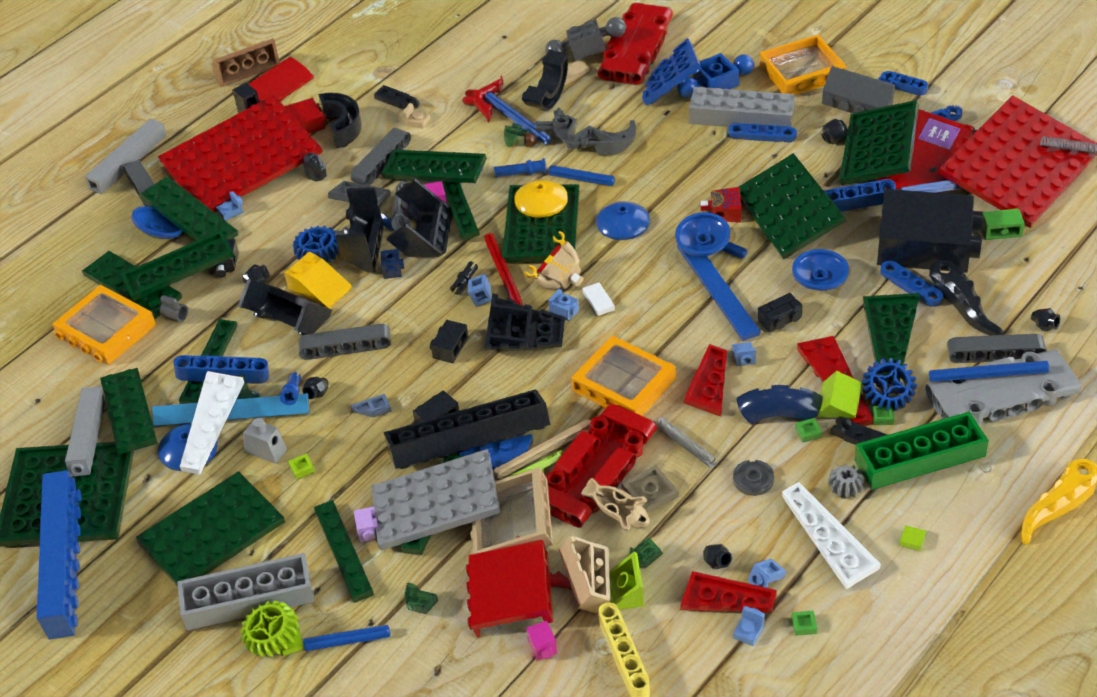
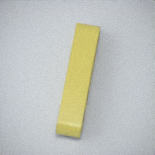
M604 603L599 607L600 627L630 697H649V677L621 613L614 603Z

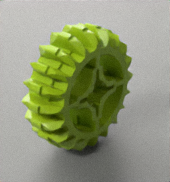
M267 600L264 606L259 603L258 609L252 608V614L246 615L247 621L242 622L243 628L240 632L242 642L248 651L256 656L259 655L265 658L268 655L272 658L274 653L281 655V648L288 650L287 644L294 643L293 637L298 636L297 629L300 627L298 617L291 607L284 602L280 603L275 600L271 603Z

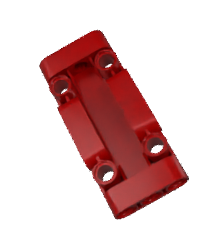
M632 3L627 12L622 15V19L626 24V31L619 38H610L604 51V59L597 71L598 77L606 81L633 85L641 84L645 75L650 72V63L655 62L664 43L665 36L667 35V26L672 19L673 11L669 7Z
M608 404L599 416L594 417L590 421L588 432L582 431L556 462L554 470L547 474L550 515L574 527L581 528L592 513L600 510L593 497L581 494L588 481L593 478L600 486L617 488L635 465L636 459L643 454V447L657 430L656 424L652 420L616 404Z

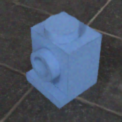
M485 274L468 280V294L475 306L490 302L492 299L491 284Z
M558 289L548 300L549 312L563 316L567 321L573 315H576L579 310L578 299L562 293L561 289Z

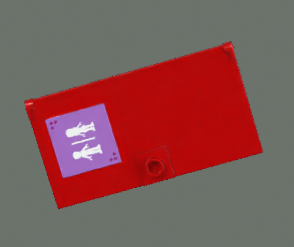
M918 109L910 172L881 177L877 181L890 179L894 181L896 190H900L901 187L948 180L938 174L939 168L957 151L955 148L956 144L962 143L964 137L970 138L975 128L971 125H964ZM934 167H937V171H935V172H930V171H929L930 169H932V168H934Z

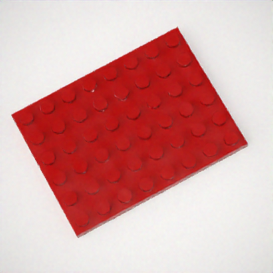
M272 95L158 156V159L179 186L215 212L217 211L216 206L231 200L230 192L233 191L237 196L243 197L303 164L304 157L308 152L320 155L323 151L278 98Z
M1012 95L939 168L938 174L999 210L1019 209L1024 225L1031 228L1097 156V152L1096 154L1094 152H1080V149L1079 151L1066 150V147L1063 150V147L1062 149L1060 147L1052 148V144L1051 147L1049 145L1048 147L1046 145L1040 146L1042 137L1048 136V138L1053 137L1095 144L1096 142Z

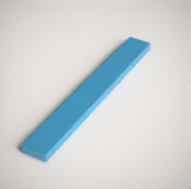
M299 394L296 403L293 405L283 404L280 396L236 399L227 420L309 414L308 394ZM198 403L152 406L153 426L192 423Z

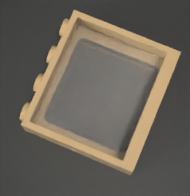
M538 467L495 481L500 513L471 522L472 554L542 539L546 547L553 545L547 478Z

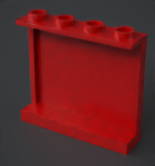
M543 539L468 555L469 564H466V572L469 581L466 582V586L470 594V599H467V606L471 616L468 617V626L470 630L474 631L477 638L480 637V629L536 617H542L543 621L548 623L553 622L549 556Z

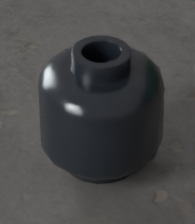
M832 119L823 125L821 136L826 143L829 141L831 144H836L847 136L848 128L843 120Z

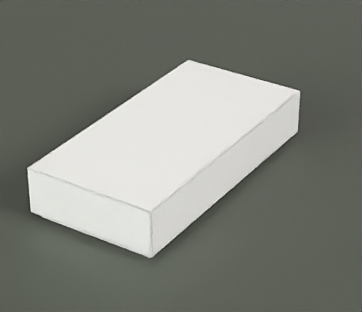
M600 283L582 288L584 296L597 316L615 310V305Z

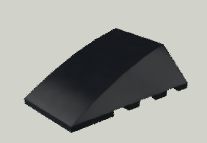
M492 293L484 350H539L562 347L565 317L542 309L537 311L532 309L530 305L525 304V306L514 303L515 300L509 298L504 300L498 298L499 295Z

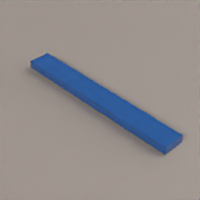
M677 244V248L741 340L744 341L759 336V328L707 256L690 255L680 249Z

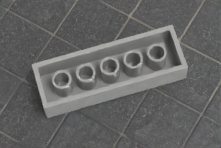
M694 87L689 106V124L729 127L734 123L791 127L795 94Z
M305 553L177 581L180 612L186 631L245 618L246 615L252 614V608L258 609L259 603L264 606L267 600L271 603L275 600L280 603L284 602L289 607L315 602Z

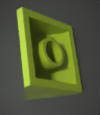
M838 371L832 374L823 382L820 394L822 396V405L816 417L838 418V416L844 418H856L862 382Z
M633 552L609 570V602L614 603L619 610L644 607L643 585L638 556L636 552Z

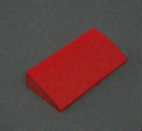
M290 56L249 83V85L257 91L259 102L272 95H275L281 101L311 81L314 76L304 65Z

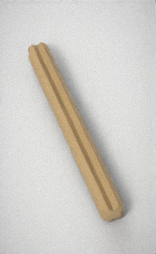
M586 419L494 469V477L501 480L574 440L582 431L588 432L591 420Z

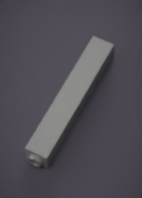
M149 119L85 176L89 190L103 194L125 174L123 165L142 159L166 137L163 123Z
M101 386L82 388L65 460L70 476L90 475L105 405Z

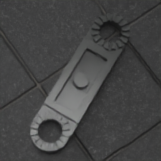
M401 181L396 186L395 194L398 190L407 185L408 182ZM395 195L392 215V227L395 231L405 224L410 226L409 222H411V218L408 216V204L397 195Z

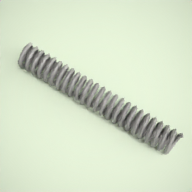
M1043 136L1040 146L1046 145L1048 147L1049 145L1051 147L1052 144V148L1060 147L1062 149L1063 147V150L1066 147V150L1079 151L1080 149V152H1094V154L1097 152L1096 143H1082L1067 139L1048 138V136Z
M663 417L656 421L658 429L704 462L708 467L711 468L717 464L715 456L713 457L711 453L704 450V448L683 434L670 422L663 419Z

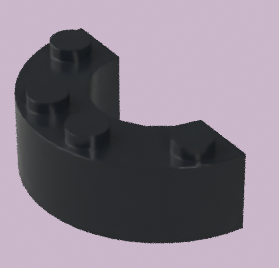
M549 50L547 55L543 57V73L538 86H528L526 92L524 91L522 94V101L527 106L550 110L558 102L563 92L568 72V54Z
M341 93L318 94L321 110L324 112L326 119H337L330 123L336 148L348 146L349 143L358 137L362 129L357 102L353 98Z

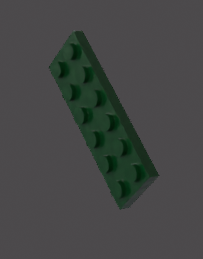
M393 149L381 175L383 179H417L419 181L476 184L487 157L483 153Z
M167 176L140 193L142 200L195 241L220 230L223 232L226 240L238 236L236 228Z
M220 230L121 273V276L132 300L135 301L235 256L223 232Z
M107 251L82 270L83 275L95 283L151 311L155 319L161 315L160 307L162 302L160 299L163 295L175 298L177 302L182 299L181 292L167 286L133 301L121 273L131 270L136 266L111 251Z
M138 368L101 377L100 380L118 454L158 444Z

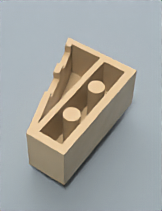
M570 536L558 550L579 609L598 614L599 607L610 601L609 548Z

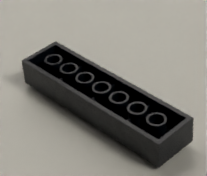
M537 389L383 433L388 453L395 469H405L412 464L426 463L433 458L447 457L454 452H465L475 446L482 447L489 442L503 441L507 437L520 436L531 430H541L551 424L546 402Z

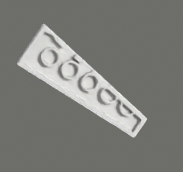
M207 371L180 464L181 471L201 474L244 384L242 377Z
M799 482L782 491L783 499L846 589L880 569L881 564Z

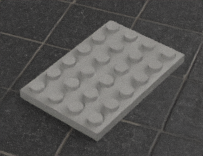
M488 449L372 485L375 518H377L378 527H376L377 542L380 550L500 513Z

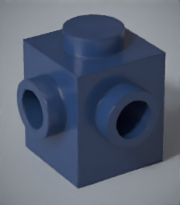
M399 249L380 251L383 278L402 277L401 269L405 268L403 258L400 259Z

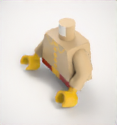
M558 231L562 236L561 240H557L553 236L554 242L560 243L561 247L557 245L538 270H536L535 266L529 265L528 268L532 270L533 274H529L527 271L524 273L527 278H535L534 281L545 289L561 288L565 290L571 283L579 286L583 281V277L579 275L581 269L577 252L568 241L564 240L565 236L561 231Z

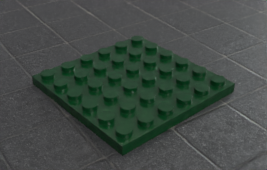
M115 442L97 443L90 475L71 476V478L75 479L76 488L80 489L81 501L78 502L81 510V518L78 519L81 534L77 537L78 542L114 540L119 538L134 451L118 454ZM69 445L16 448L0 513V547L40 544L43 474L68 470L65 460Z

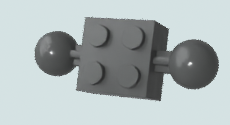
M613 17L607 21L605 27L599 28L597 20H589L583 25L573 26L567 30V41L561 42L556 39L549 41L545 47V53L547 55L549 50L565 53V51L571 49L577 61L606 50L603 37L608 35L613 38L621 37L626 31V24L623 19Z

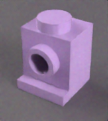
M374 506L354 510L360 542L376 539L375 531L378 524L377 518H375Z

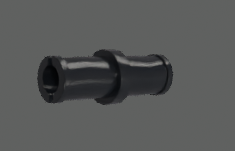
M469 261L464 270L458 273L456 281L450 287L452 292L456 287L458 288L454 294L459 295L468 284V280L478 270L477 264L471 269L474 262Z

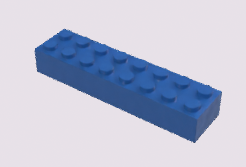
M68 470L43 474L37 620L49 640L75 636V627H78V617L75 614V610L79 607L76 590L79 589V580L76 574L80 570L77 554L80 553V545L77 537L81 534L78 519L81 518V510L78 506V502L81 501L80 489L76 488L75 479L71 478Z

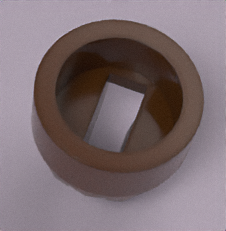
M525 133L524 146L531 147L535 145L536 136L532 133Z

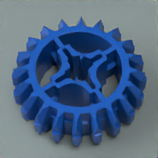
M317 225V227L313 228L311 226L310 229H304V232H299V236H296L293 242L294 254L298 261L308 252L319 256L328 263H331V259L335 260L336 256H338V244L336 234L334 233L336 230H332L331 227L326 228L325 225L323 227Z
M883 358L880 364L875 361L873 367L869 366L867 368L868 372H865L863 375L865 379L862 380V385L865 387L862 391L863 393H868L866 400L873 399L871 405L873 406L878 403V408L880 409L883 405H887L886 411L890 410L891 405L895 411L898 410V405L904 408L906 403L911 402V397H914L916 393L914 391L917 388V384L914 383L916 377L911 376L913 371H906L907 364L901 366L900 360L893 363V359L889 358L888 363H886ZM883 372H891L889 375L886 376H878V374ZM897 375L903 380L904 385L897 380ZM892 378V385L891 387H889L888 391H886L887 382H889ZM874 384L882 390V395L875 389ZM890 394H901L893 398L888 397Z

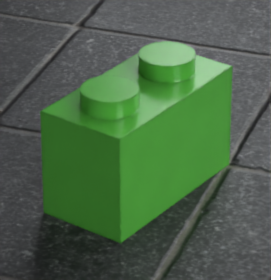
M1019 209L983 212L982 231L985 240L1022 237L1024 220Z

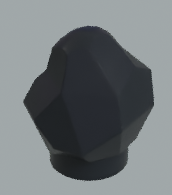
M254 264L244 274L243 282L246 284L248 279L265 283L270 278V273L264 264L261 266Z
M1051 308L1038 309L1031 314V320L1036 322V326L1044 332L1052 329L1056 330L1060 325V315L1055 314Z
M310 377L306 379L302 392L303 394H308L309 399L323 397L328 389L329 382L323 377Z
M722 543L707 545L703 550V559L712 569L726 568L732 561L731 553Z

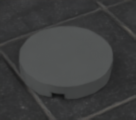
M746 460L738 464L734 469L733 482L735 487L746 495H762L772 488L774 472L767 463L761 460H755V462Z

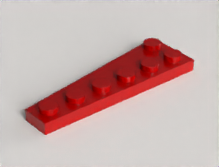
M834 336L797 343L798 352L806 363L811 365L813 373L822 382L836 371L854 379ZM860 394L856 418L848 419L863 426L872 425L873 417L862 394Z

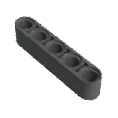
M398 128L391 129L352 170L351 181L370 186L382 173L393 149L404 150L408 146L411 134Z
M138 159L123 165V169L141 199L140 193L154 185V182ZM141 199L144 206H150L144 200Z
M386 324L306 334L298 339L299 356L304 360L385 349L391 345L390 328Z
M1040 334L954 337L947 342L949 358L953 363L992 362L1007 357L1020 359L1026 352L1038 354L1047 351L1044 338Z

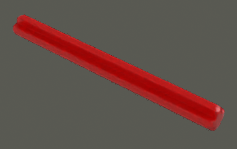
M492 233L485 234V242L509 298L515 300L514 303L523 306L521 296L507 264L502 258V253Z

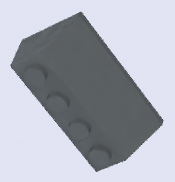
M832 66L823 88L822 104L850 113L893 105L895 85Z

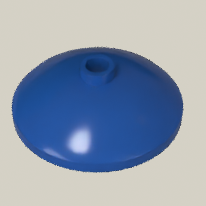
M619 201L601 209L597 215L596 224L598 230L608 238L629 240L642 235L648 229L650 217L647 210L642 206L629 201Z
M151 206L138 207L132 212L131 219L134 225L152 238L172 239L183 233L180 228Z
M708 212L695 213L684 218L677 226L675 232L676 242L680 249L690 255H713L721 251L730 240V227L726 220L717 214Z
M814 249L800 254L794 260L792 273L795 280L802 286L811 290L827 291L839 287L847 280L849 265L836 252Z
M192 424L178 426L162 438L158 447V455L161 462L167 468L181 471L180 464ZM216 441L206 463L214 457L218 448V441Z

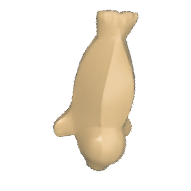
M593 478L588 481L581 493L583 496L593 497L603 512L620 522L624 531H629L630 526L641 528L647 527L650 523L647 512L642 507L647 502V498L644 496L632 497L616 487L600 486Z

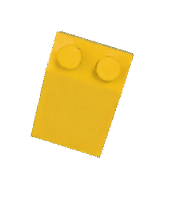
M308 252L284 272L287 286L290 290L328 308L333 306L352 289V285L325 260L311 252Z

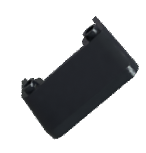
M413 179L398 190L395 195L408 204V216L417 222L416 229L414 230L405 224L388 236L386 240L408 257H440L447 250L452 210L448 204L417 179Z
M375 187L347 188L346 191L350 205L349 209L346 210V219L350 221V228L348 234L336 235L338 256L345 262L367 273L375 272L384 232Z
M252 279L247 280L238 304L240 308L253 311L254 316L262 319L265 316L271 317L295 327L294 330L298 331L300 335L315 333L330 317L333 310L281 288Z

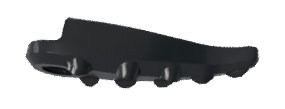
M948 260L934 262L929 269V276L934 282V287L939 289L943 293V297L954 305L966 322L976 330L989 336L1003 335V330L986 317L981 306V299L977 296L974 289V283L965 275L964 268L962 266L958 267V265ZM943 269H944V270H948L949 272H948V273H942L940 270H943Z

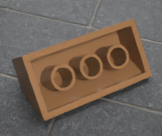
M272 38L214 59L211 65L214 77L220 86L229 85L278 65L280 62L275 39Z

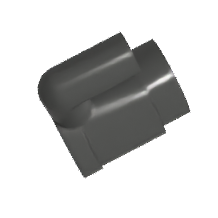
M164 295L161 297V315L178 322H183L188 315L187 305L178 303L175 298Z

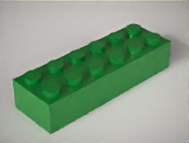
M969 411L858 443L855 447L854 461L859 469H861L871 490L986 457L989 440Z

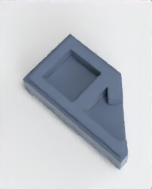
M385 394L350 405L352 412L369 417H376L391 412V406Z

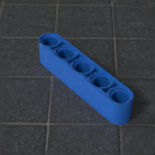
M886 179L824 190V192L842 212L882 205L884 189H896L894 181Z
M180 355L173 361L175 377L181 381H204L207 371L242 377L244 383H264L269 379L268 362L264 358Z

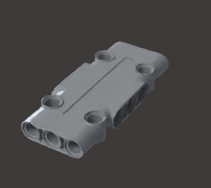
M1053 349L1038 354L1026 352L1020 359L1007 357L978 365L1048 361L1050 368L1047 373L938 381L926 384L925 390L928 399L941 419L970 411L978 425H981L983 418L989 417L991 421H999L1035 411L1042 405L1052 406L1056 403L1058 397L1064 398L1079 394L1081 392V385L1060 353Z

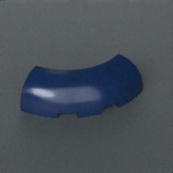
M771 385V389L759 391V388L740 395L737 397V404L741 414L751 425L760 420L777 416L794 417L805 421L815 418L819 413L822 405V396L803 387H800L799 390L788 388V385Z

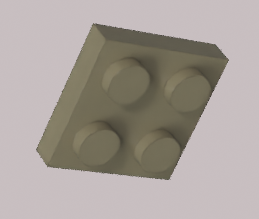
M657 465L621 483L622 489L632 497L644 496L647 498V502L642 505L647 513L679 497V491Z

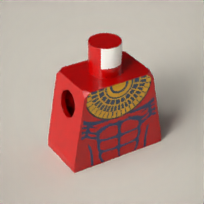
M739 187L711 191V200L700 201L701 211H711V213L721 216L726 222L741 223Z

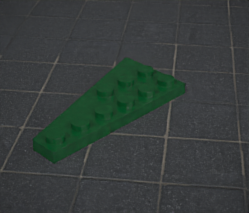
M920 293L863 296L862 302L874 360L879 364L883 358L886 363H888L889 358H892L893 363L900 360V365H904ZM883 372L878 374V376H886L889 375L891 372ZM897 375V380L900 382L901 378Z

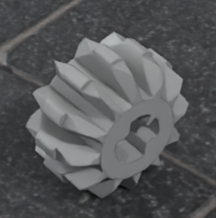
M845 463L843 467L837 465L835 469L831 470L828 484L831 487L832 493H837L838 498L843 495L848 499L850 495L856 497L857 493H861L864 476L861 469H855L854 465L848 467Z

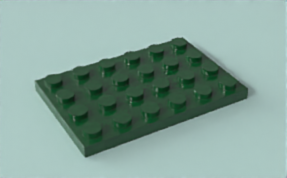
M917 100L852 113L850 115L839 178L841 185L910 172L919 109Z
M794 153L739 186L740 202L783 260L846 222L844 215Z
M560 184L567 191V204L560 212L548 217H530L521 213L515 205V194L523 185H510L502 258L505 262H544L557 245L561 247L560 243H555L553 240V236L557 240L562 239L558 231L564 233V240L568 241L576 250L579 184Z
M238 471L136 536V540L178 587L177 581L208 574L285 523V519Z

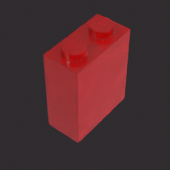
M313 97L285 106L309 134L326 129L324 124L327 121L326 116L321 111L319 103H316Z

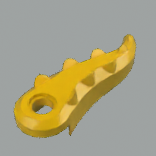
M1083 458L1074 459L1069 462L1060 479L1056 481L1047 493H1043L1026 513L1021 530L1023 544L1028 545L1030 543L1032 533L1039 526L1070 512L1094 493L1097 485V464ZM1085 469L1089 472V474H1080L1078 470Z

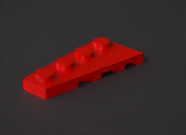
M711 344L708 345L686 393L684 404L721 417L727 350Z
M692 571L680 607L681 610L742 612L744 606L758 609L760 612L772 613L777 590Z

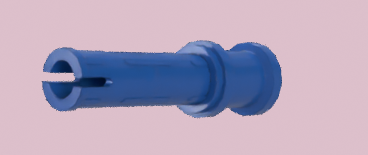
M545 158L539 161L528 160L526 163L494 166L495 178L526 173L528 175L540 172L547 173Z
M297 372L290 374L288 383L282 388L280 400L285 405H293L298 399L300 393L298 386L301 381V375L297 376Z

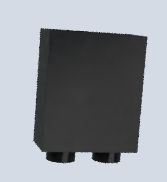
M884 189L877 265H881L885 261H894L906 268L930 269L934 262L948 260L958 265V267L962 266L964 273H968L969 259H980L982 236L972 235V233L981 234L983 211H973L974 196Z

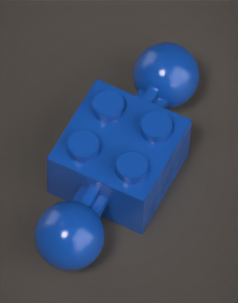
M722 53L699 61L701 64L699 71L693 75V78L687 77L682 84L677 85V91L683 98H691L694 87L730 90L739 86V75L745 76L753 71L754 61L749 55L742 54L737 56L732 64Z

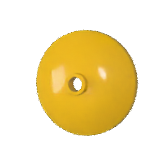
M547 179L530 181L520 187L515 194L517 209L530 217L552 216L560 212L566 206L568 200L565 188L559 183Z

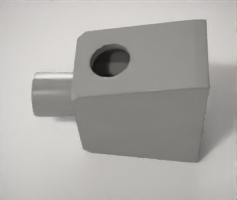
M262 418L254 419L243 433L245 453L277 464L287 451L278 428L264 423Z

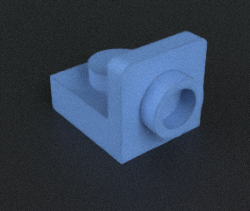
M233 191L230 192V201L216 206L217 212L225 221L243 213V201Z
M751 342L732 344L736 366L756 364V349L753 348Z
M771 558L754 564L748 582L752 585L767 588L770 582L783 579L786 571Z
M744 606L742 618L733 633V639L754 646L764 628L765 614L758 609Z

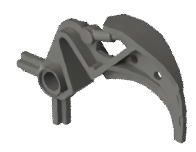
M561 108L554 110L552 121H536L535 123L536 131H552L555 136L567 144L569 149H577L580 146L583 148L594 146L598 156L619 154L629 147L636 137V124L634 120H630L628 129L621 132L601 131L589 125L574 135L577 119L564 115Z

